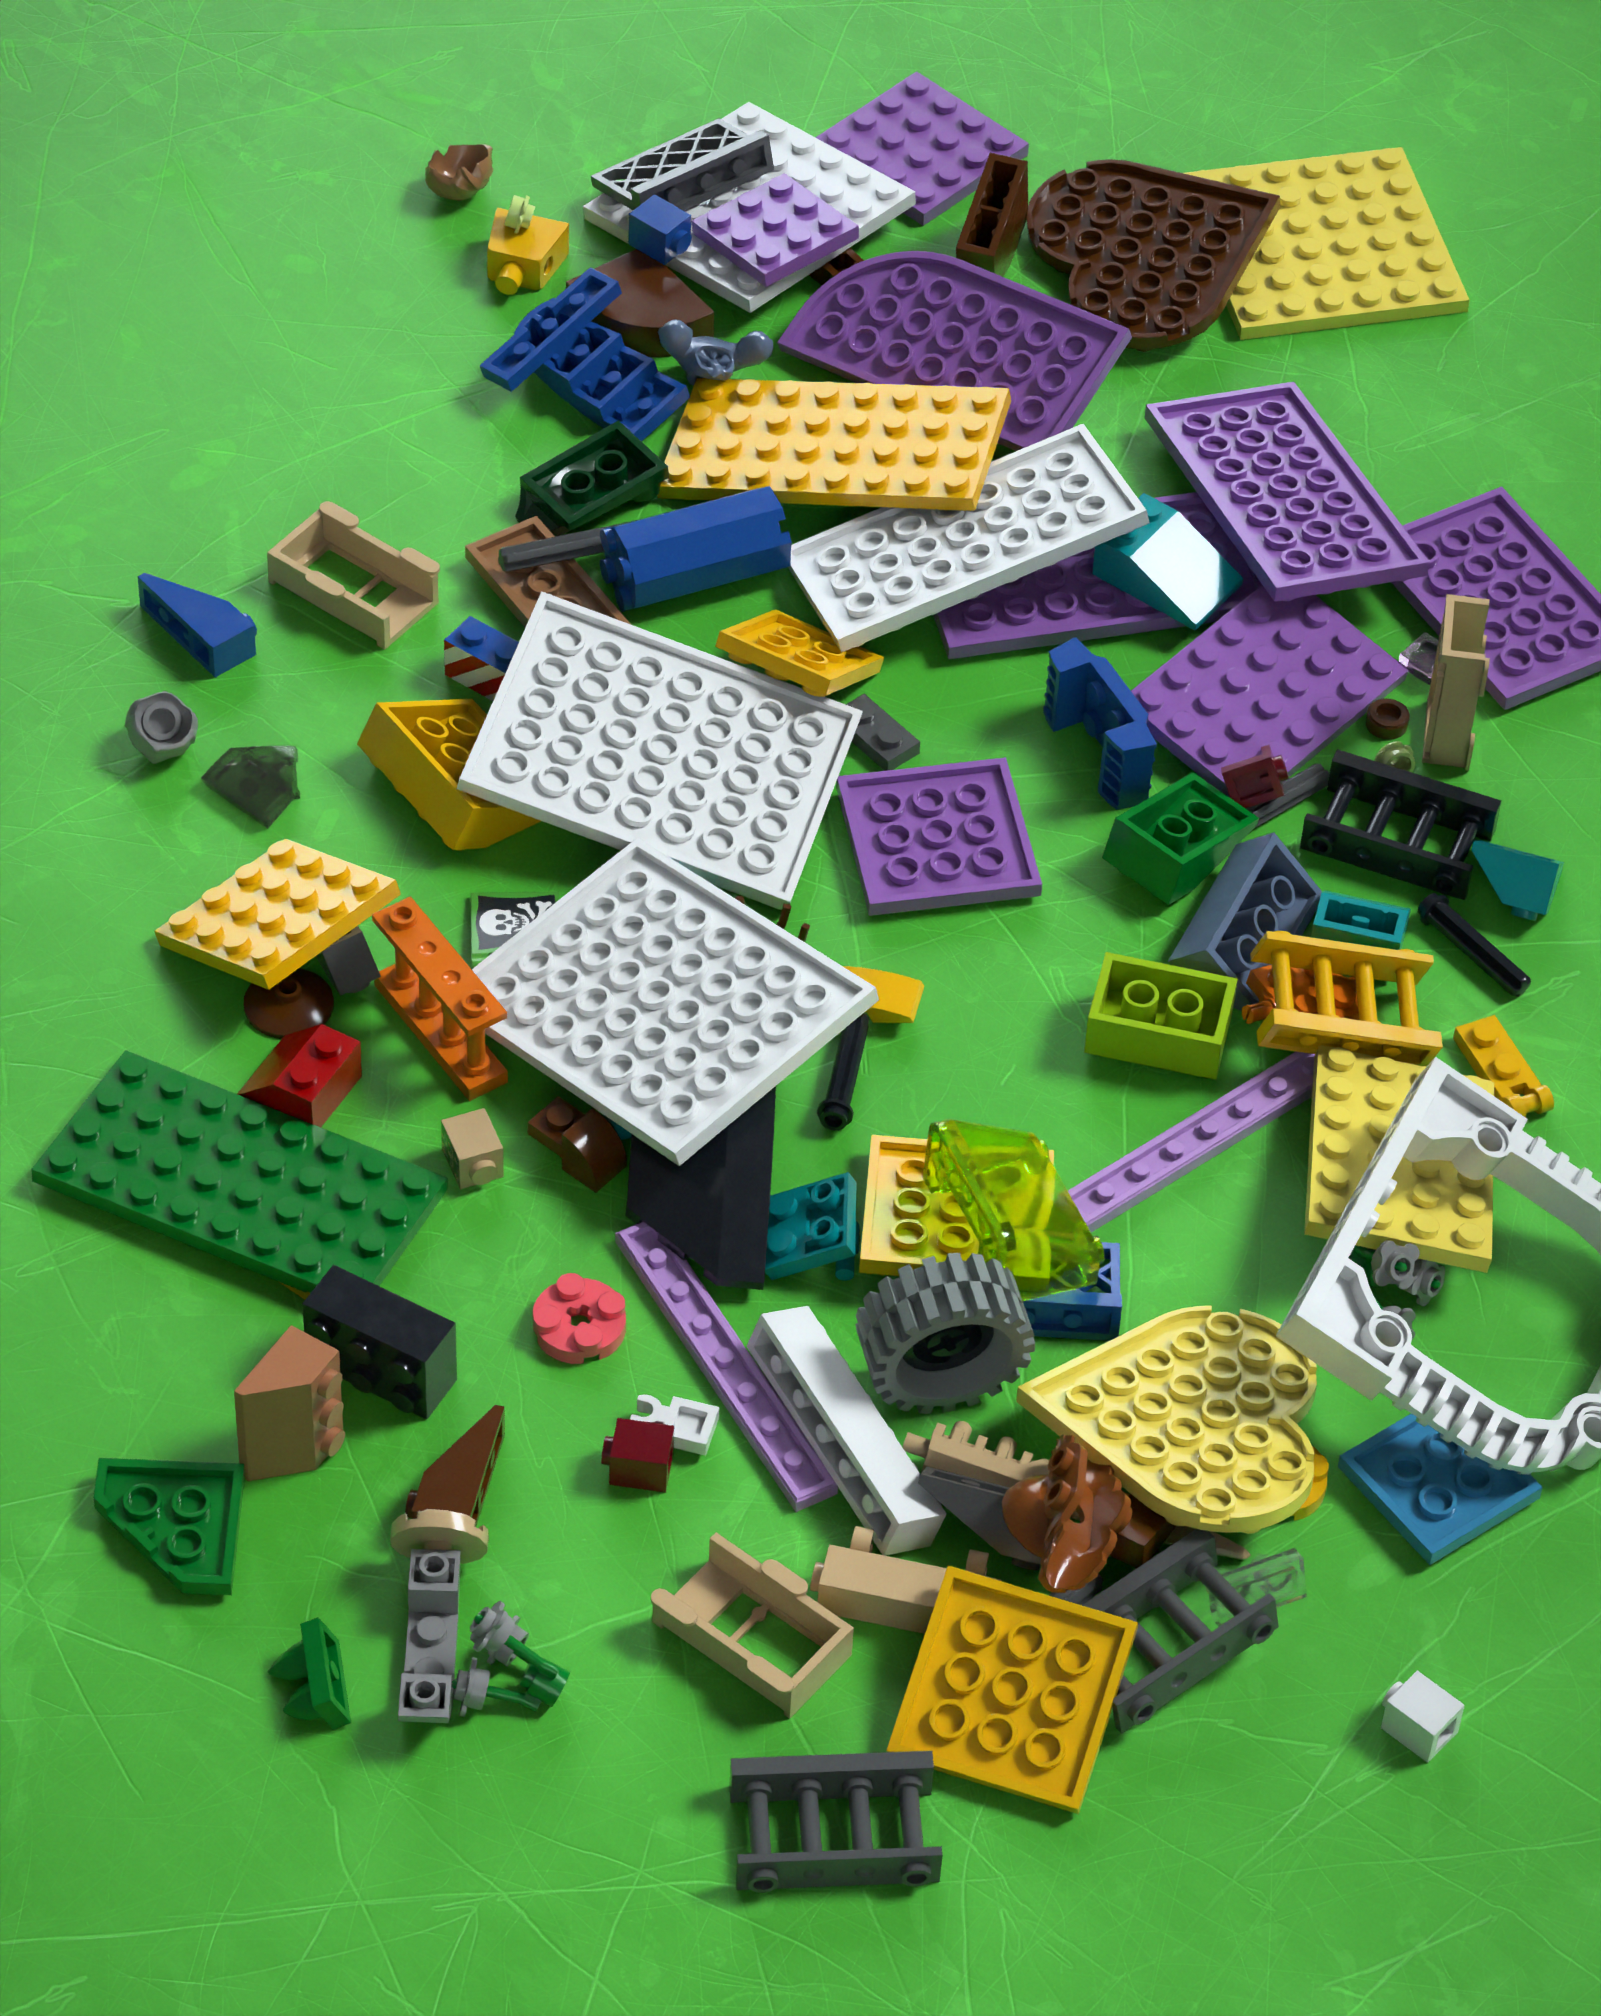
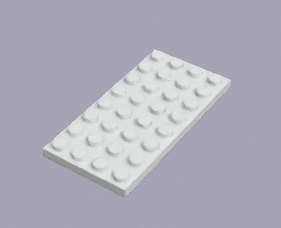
M1081 424L992 461L975 511L881 507L792 544L791 566L788 569L839 650L844 652L851 648L859 647L865 642L891 631H897L922 618L935 615L965 600L976 598L980 594L996 587L1014 582L1020 577L1039 569L1052 566L1058 561L1082 551L1090 550L1120 535L1128 534L1150 522L1145 507L1085 425Z

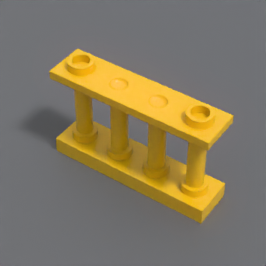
M1266 931L1250 953L1252 962L1272 964L1276 1008L1271 1010L1257 1029V1042L1260 1047L1316 1054L1320 1045L1334 1048L1341 1047L1353 1052L1376 1057H1388L1395 1061L1419 1066H1428L1443 1048L1441 1032L1424 1030L1419 1027L1415 985L1419 983L1433 965V955L1415 953L1410 949L1394 950L1292 935L1287 931ZM1290 967L1314 970L1318 1014L1298 1012L1294 1009ZM1332 973L1355 976L1359 1020L1340 1018L1336 1015ZM1374 979L1397 982L1401 1026L1382 1024L1377 1020Z

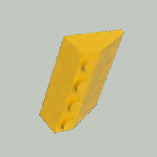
M473 699L377 702L357 745L370 758V762L380 769L393 783L395 790L412 804L417 810L418 815L427 821L442 837V841L446 846L458 851L486 848L541 822V820L457 789L459 778L487 717V714Z

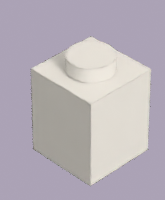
M1417 1670L1404 1684L1398 1681L1386 1693L1382 1701L1385 1711L1381 1729L1428 1763L1458 1733L1465 1705Z

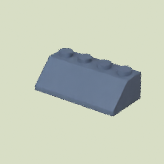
M1275 832L1236 844L1168 962L1173 966L1237 978L1233 1008L1242 1011L1243 1006L1259 1002L1258 997L1246 984L1250 970L1271 965L1252 962L1250 953L1266 931H1287L1292 935L1302 936L1318 908L1322 891Z

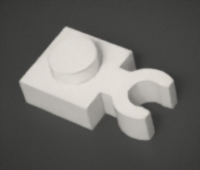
M639 1395L637 1398V1411L650 1415L641 1417L632 1414L630 1420L675 1426L674 1448L706 1456L719 1420V1407L673 1396L670 1407L661 1405L660 1401L651 1395Z

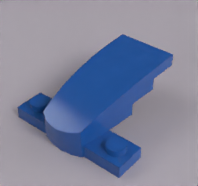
M591 267L556 298H552L530 311L519 323L514 335L480 365L484 378L510 392L534 372L561 398L603 429L619 420L640 441H643L690 398L687 386L659 372L654 359L626 347L621 334L591 322L622 294L618 281Z

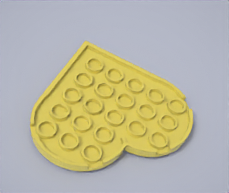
M1194 1306L1177 1309L1158 1316L1018 1386L1016 1402L1057 1435L1074 1436V1443H1079L1088 1451L1087 1459L1091 1462L1111 1465L1114 1470L1113 1475L1121 1480L1123 1488L1151 1510L1165 1517L1166 1521L1172 1525L1188 1526L1212 1532L1253 1534L1262 1528L1277 1524L1293 1515L1305 1503L1310 1494L1314 1478V1450L1309 1438L1299 1427L1298 1423L1308 1414L1313 1405L1317 1385V1366L1315 1362L1276 1337L1282 1324L1261 1314L1240 1309L1239 1316L1229 1312L1211 1313L1212 1306Z

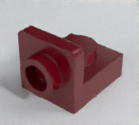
M1270 745L1261 747V755L1221 767V773L1230 798L1245 809L1285 796L1282 781L1289 779L1282 755L1274 757Z

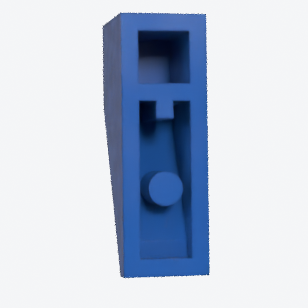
M147 573L138 576L140 607L214 677L223 674L256 655L255 636L257 635V628L248 614H242L229 601Z

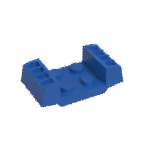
M1074 637L1049 651L1050 660L1047 667L1048 679L1046 680L1047 689L1044 695V716L1053 732L1083 722L1087 733L1091 737L1095 736L1103 747L1098 784L1099 794L1116 810L1134 807L1149 798V789L1152 786L1150 781L1153 775L1152 765L1155 762L1154 749H1156L1157 743L1147 727L1149 714L1108 660L1092 654Z

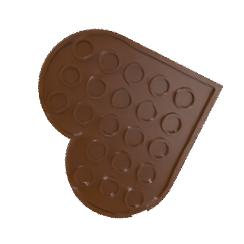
M1094 160L1086 162V168L1077 169L1068 174L1065 169L1056 173L1036 190L1029 202L1026 216L1028 237L1033 249L1043 261L1059 272L1070 274V305L1129 328L1132 339L1126 348L1147 352L1190 340L1205 332L1217 320L1280 209V196L1126 160Z

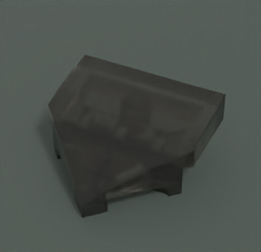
M295 746L230 748L207 770L201 779L211 790L268 829L293 799H300L296 771L298 750Z

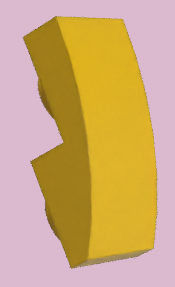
M843 966L876 987L879 1001L864 1012L868 1014L873 1023H914L924 990L922 981L882 970Z

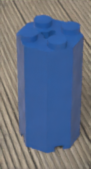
M766 486L601 529L600 540L606 557L600 560L601 575L606 584H613L618 607L624 612L790 567L792 545L789 531L781 533L778 522L786 519L783 507L771 487Z

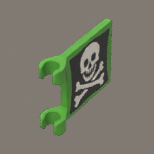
M559 891L471 893L472 969L559 900Z

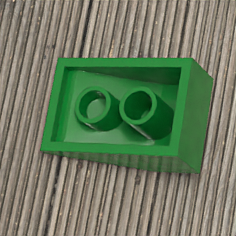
M1192 772L1115 817L1102 858L1117 868L1120 873L1130 877L1147 889L1154 897L1170 905L1194 890L1234 849L1235 845L1239 844L1257 826L1259 817Z

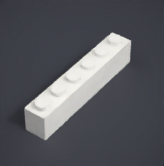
M809 1306L761 1314L746 1347L863 1526L874 1530L872 1540L882 1555L886 1556L931 1546L946 1516V1512L942 1508L941 1503L918 1484L920 1473L916 1465L910 1460L896 1439L894 1432L888 1427L870 1396L865 1392L849 1368L847 1361L841 1356Z

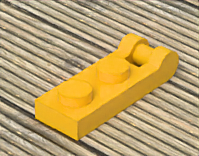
M1495 1015L1455 1027L1454 1041L1477 1076L1494 1082V1097L1525 1118L1527 1113L1533 1111L1541 1114L1553 1110L1554 1098L1550 1089L1546 1085H1541Z

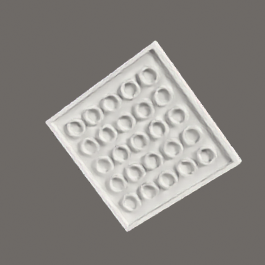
M748 102L722 118V120L748 135L759 130L768 134L774 170L685 210V212L691 215V221L785 173L859 226V239L765 287L692 234L691 222L692 240L690 246L683 254L677 255L666 265L751 313L916 204L915 191ZM717 134L713 137H721L722 135ZM604 193L583 206L584 219L628 243L629 213L633 210Z

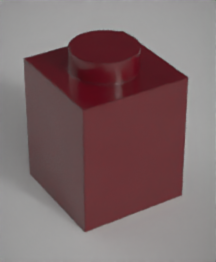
M617 1418L614 1437L605 1436L602 1449L601 1464L609 1465V1485L666 1493L674 1455L675 1426Z

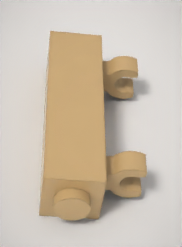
M855 1526L850 1548L829 1544L825 1562L815 1563L810 1590L818 1592L819 1604L840 1617L925 1634L947 1568L872 1553L873 1529ZM970 1549L965 1571L987 1577L986 1566L989 1553Z

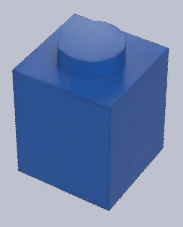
M654 194L629 213L628 244L663 265H666L677 255L683 254L690 246L692 240L691 215Z

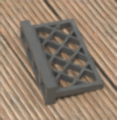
M718 118L591 175L592 186L631 210L636 209L655 194L685 211L773 171L774 164L769 135L761 130L748 135ZM717 134L722 135L721 137H713Z

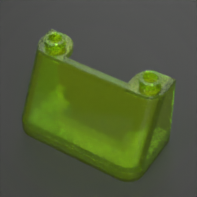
M946 1119L930 1124L922 1177L931 1194L937 1192L942 1194L953 1193L979 1241L978 1254L983 1255L985 1264L994 1258L1001 1262L1003 1269L1009 1268L1016 1280L1022 1301L1097 1284L1099 1264L1104 1262L1103 1245L1099 1237L1093 1236L1050 1161L1048 1147L1043 1139H1038L1034 1133L956 1119Z

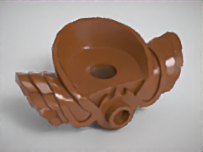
M1064 1434L1060 1436V1439L1056 1440V1447L1051 1451L1052 1456L1048 1462L1049 1475H1032L1021 1480L1006 1490L1001 1503L1003 1519L1010 1533L1025 1549L1035 1556L1042 1558V1568L1038 1579L1046 1590L1054 1593H1066L1067 1590L1081 1589L1086 1586V1583L1091 1582L1098 1576V1573L1103 1569L1109 1555L1115 1548L1117 1533L1125 1529L1133 1513L1130 1508L1131 1499L1121 1490V1480L1113 1475L1114 1470L1112 1466L1096 1464L1087 1460L1088 1451L1079 1443H1074V1436ZM1075 1510L1079 1515L1080 1523H1075L1069 1519Z

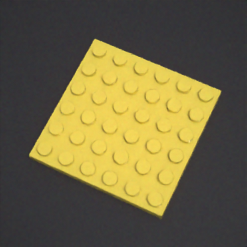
M1402 147L1184 173L1280 196V209L1226 304L1240 340L1468 312L1469 297Z

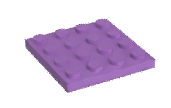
M917 71L815 137L915 191L916 204L903 213L922 226L977 190L990 152L1022 160L1028 156L1029 149L1028 142Z
M1006 757L838 776L836 789L869 916L1041 896L1042 881Z

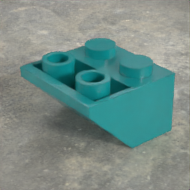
M1325 890L1320 896L1311 937L1399 950L1402 949L1411 909Z

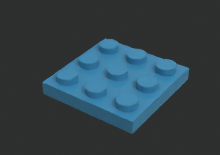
M1409 1414L1340 1455L1338 1468L1429 1565L1540 1499L1543 1488L1531 1474H1518L1517 1471L1504 1468L1496 1470L1490 1468V1463L1477 1457L1474 1459L1464 1454L1465 1449L1453 1441L1447 1443L1441 1439V1433L1429 1425L1423 1427L1417 1423V1417L1413 1414Z

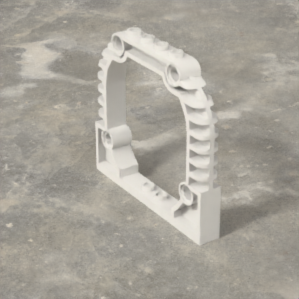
M1435 1057L1414 1080L1276 1337L1372 1401L1379 1393H1382L1393 1401L1392 1406L1400 1411L1403 1409L1407 1410L1417 1417V1423L1423 1427L1431 1426L1441 1433V1439L1447 1443L1453 1441L1465 1449V1455L1472 1459L1477 1457L1490 1463V1468L1496 1470L1504 1468L1525 1475L1548 1470L1551 1472L1565 1465L1578 1470L1591 1468L1601 1458V1365L1588 1392L1574 1397L1551 1420L1525 1418L1496 1404L1412 1346L1411 1329L1407 1322L1394 1312L1381 1310L1368 1284L1364 1269L1349 1259L1360 1235L1366 1237L1376 1224L1380 1214L1374 1210L1377 1204L1383 1205L1395 1189L1397 1182L1392 1179V1176L1402 1157L1412 1163L1424 1160L1452 1161L1455 1169L1460 1174L1472 1180H1481L1489 1174L1493 1175L1574 1229L1601 1256V1183L1592 1178L1593 1172L1586 1167L1580 1170L1568 1162V1155L1563 1152L1557 1154L1546 1147V1140L1540 1136L1534 1139L1522 1130L1528 1120L1527 1118Z

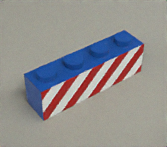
M469 616L444 639L445 675L494 701L519 642Z

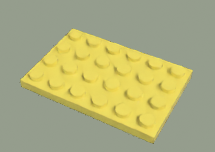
M1318 1046L1317 1053L1314 1056L1304 1235L1329 1239L1414 1080L1427 1066L1395 1061L1388 1057L1362 1054L1341 1047ZM1463 1075L1494 1096V1082L1473 1075ZM1402 1157L1392 1176V1179L1397 1182L1395 1189L1383 1205L1377 1204L1374 1210L1380 1216L1366 1237L1360 1235L1356 1246L1377 1250L1381 1243L1386 1240H1391L1399 1246L1412 1243L1419 1249L1420 1255L1418 1259L1487 1273L1492 1261L1493 1175L1489 1174L1481 1180H1472L1460 1174L1455 1169L1452 1161L1424 1160L1412 1163Z

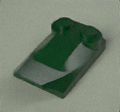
M618 420L521 476L520 501L515 517L520 523L537 516L555 537L560 536L628 500L644 502L655 498L660 492L661 482L669 478L668 465Z

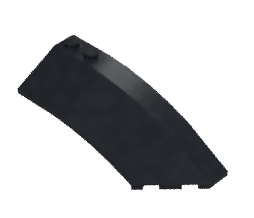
M776 1086L680 1166L631 1133L625 1216L636 1224L644 1222L658 1233V1241L682 1260L690 1257L704 1268L703 1276L716 1286L763 1290Z

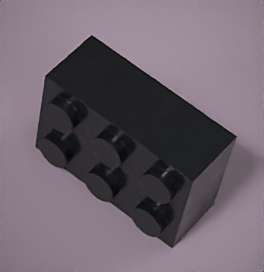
M334 1264L302 1303L304 1332L339 1350L342 1379L350 1382L359 1391L373 1393L391 1402L400 1411L412 1412L427 1420L457 1381L455 1322Z

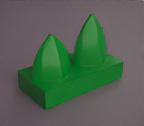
M319 1617L301 1623L302 1640L281 1654L268 1670L269 1675L281 1679L300 1680L308 1678L309 1682L303 1684L289 1698L283 1708V1712L293 1718L303 1720L322 1717L333 1730L350 1724L351 1718L339 1640Z

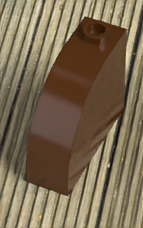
M989 153L956 246L957 259L1004 277L1015 255L1027 220L1028 161Z
M635 249L594 268L618 281L622 294L591 322L621 334L626 347L648 357L671 356L661 346L658 331L664 324L674 319L681 320L693 331V337H714V311L670 269L650 256ZM581 275L566 281V288Z

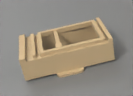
M323 502L316 512L267 552L269 583L273 585L278 583L351 627L377 641V646L385 650L439 603L438 573L440 565L413 548H404L401 552L358 528L359 519L356 515L333 502ZM331 550L375 577L353 595L346 591L343 585L319 571L308 569V567L325 552ZM382 580L397 588L376 607L361 599Z
M1446 594L1445 610L1427 699L1422 763L1462 767L1465 771H1469L1475 741V733H1471L1478 695L1480 697L1484 696L1490 658H1485L1486 654H1484L1487 635H1484L1490 599Z
M717 1532L710 1537L709 1561L675 1595L660 1588L654 1590L651 1594V1603L653 1604L652 1622L661 1629L665 1626L784 1710V1715L789 1719L852 1655L854 1627L806 1595L808 1584L803 1578L776 1560L769 1559L761 1564ZM744 1593L761 1606L755 1607L750 1618L729 1637L711 1624ZM768 1611L821 1647L792 1678L763 1657L754 1655L737 1643L757 1622L765 1620Z

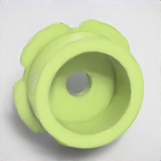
M526 195V198L513 196L504 225L514 228V233H518L520 227L528 229L535 206L528 204L530 199L528 195Z
M1394 741L1383 746L1374 761L1409 772H1413L1415 768L1413 750L1409 745H1403L1400 741Z

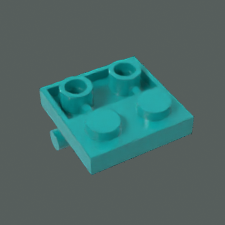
M849 1172L770 1195L765 1273L771 1280L832 1262H836L835 1275L838 1279L846 1281L854 1277V1258L859 1252L860 1226L856 1221L857 1182Z

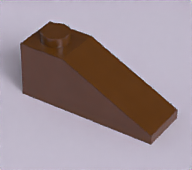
M494 1405L424 1471L419 1489H411L405 1508L408 1519H416L418 1511L426 1509L449 1510L470 1516L476 1520L475 1527L477 1526L505 1436L504 1406Z

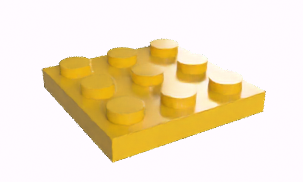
M776 609L721 630L715 647L728 652L730 659L742 664L753 663L765 669V673L768 676L778 680L794 681L802 685L804 692L817 697H825L880 673L884 660L883 656L860 646L841 652L828 632Z

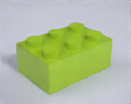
M1106 952L1088 1016L1084 1053L1216 1080L1233 1014L1238 979Z

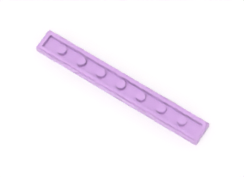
M1292 1053L1056 1197L1055 1209L1084 1237L1311 1098L1315 1054Z
M644 1222L616 1232V1244L795 1512L837 1495L838 1486L687 1260H682L658 1241V1233Z

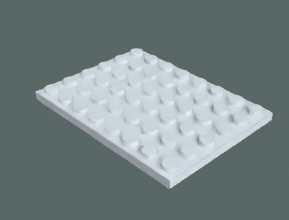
M541 591L459 778L457 789L619 850L625 848L638 837L711 884L782 910L783 904H790L863 711L826 697L810 695L800 687L774 679Z
M638 837L472 969L507 1011V1018L486 1028L485 1034L678 1166L683 1164L879 1001L875 986Z

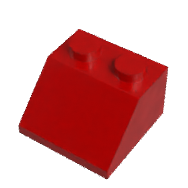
M323 1024L285 1035L237 1094L312 1125L322 1127L362 1077L361 1042Z

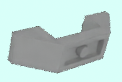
M411 1549L408 1582L409 1615L404 1673H401L398 1721L449 1723L453 1708L454 1689L452 1688V1681L455 1679L461 1550Z

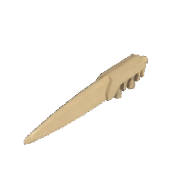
M957 1421L949 1436L944 1435L947 1425L937 1422L931 1440L908 1432L902 1447L908 1453L925 1458L922 1471L928 1466L1009 1488L1032 1475H1049L1050 1472L1048 1470L1049 1460L1044 1458L1032 1461L1033 1453L1024 1451L1020 1461L1013 1459L1017 1443L1011 1437H1002L997 1444L995 1452L985 1449L988 1438L981 1435L978 1436L975 1445L967 1443L972 1428L965 1421ZM1075 1510L1070 1518L1080 1521L1079 1515ZM1176 1526L1164 1544L1173 1545L1196 1528ZM1210 1531L1215 1537L1217 1555L1240 1560L1251 1556L1244 1547Z

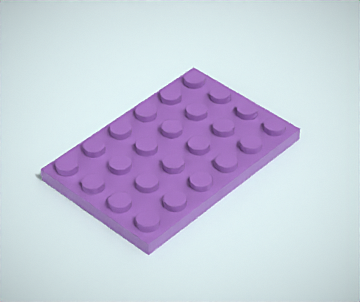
M1503 487L1496 488L1402 525L1430 562L1428 576L1391 583L1438 636L1445 610L1446 594L1490 599L1484 635H1487L1484 654H1486L1485 658H1490L1485 689L1504 710L1601 671V594Z
M1261 585L1132 689L1131 692L1149 714L1147 727L1153 738L1206 782L1230 797L1221 773V767L1261 755V747L1270 745L1274 757L1282 755L1288 776H1292L1367 713L1371 703L1383 699L1405 681L1409 670L1316 595L1295 598L1290 601L1274 602L1264 586Z

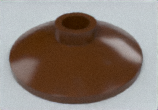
M301 968L294 971L270 990L251 983L244 996V1012L249 1023L259 1032L282 1039L285 1035L319 1024L325 1025L330 1019L334 1008L333 993L328 983L319 975Z

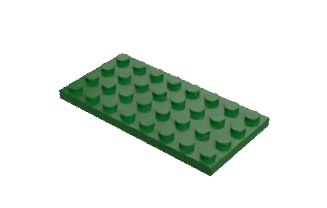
M127 1050L123 1052L31 1169L32 1182L305 1293H311L333 1264L380 1286L448 1189V1178L312 1125Z

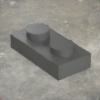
M862 694L846 704L863 711L852 743L884 771L893 770L920 754V741L868 696Z

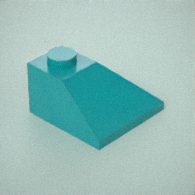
M1482 840L1473 842L1472 852L1501 902L1512 906L1510 914L1535 921L1538 913L1548 914L1564 862Z

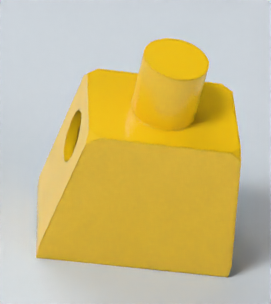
M497 207L487 249V277L495 281L496 288L506 295L515 294L519 287L532 290L542 289L569 254V223L533 215L528 229L520 227L519 232L514 233V228L504 225L509 210Z

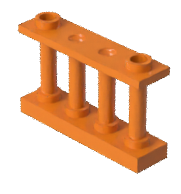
M411 896L373 913L372 921L395 948V964L379 971L381 977L374 980L375 987L469 1101L508 1083L507 1069L485 1044V1029L506 1019L507 1011Z

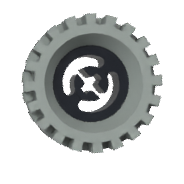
M960 1253L947 1254L946 1261L937 1263L935 1256L922 1259L924 1266L913 1270L910 1264L898 1269L899 1278L893 1280L886 1276L878 1282L880 1293L869 1291L863 1298L865 1307L858 1308L856 1314L858 1323L855 1325L877 1394L881 1393L883 1401L891 1405L896 1401L898 1409L907 1412L914 1405H917L918 1412L923 1414H931L934 1406H941L943 1413L955 1411L956 1403L967 1401L968 1407L981 1403L979 1396L986 1392L993 1397L1003 1391L1000 1383L1003 1381L1015 1382L1020 1377L1018 1367L1027 1368L1032 1359L1029 1352H1035L1034 1333L1013 1273L1008 1267L1003 1269L1000 1261L992 1258L985 1264L983 1255L971 1253L967 1261H962Z

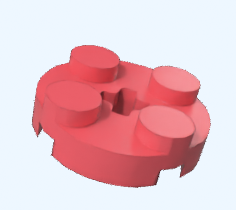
M575 1273L561 1275L556 1284L549 1286L539 1295L533 1307V1330L537 1335L539 1346L552 1358L570 1364H583L584 1358L599 1355V1360L610 1356L621 1345L626 1334L624 1297L600 1281L582 1278ZM577 1315L586 1316L590 1323L580 1322L577 1326L571 1324V1317Z

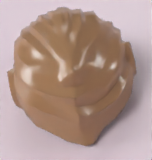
M486 144L449 145L444 156L439 150H435L431 161L428 162V166L425 168L427 186L436 195L445 199L459 201L473 197L487 185L489 177L492 175L493 148Z

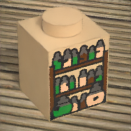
M485 1108L441 1120L442 1151L460 1189L474 1185H484L492 1180L504 1177L503 1146Z

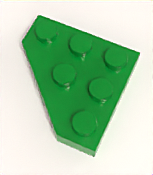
M99 1458L93 1497L95 1509L181 1593L232 1595L245 1480L244 1463Z

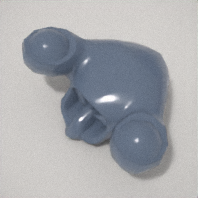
M677 319L667 322L658 331L661 346L680 364L691 385L695 384L697 378L727 380L735 371L761 364L773 352V340L769 339L768 335L761 331L748 333L747 336L740 338L738 343H730L710 336L693 337L692 329Z

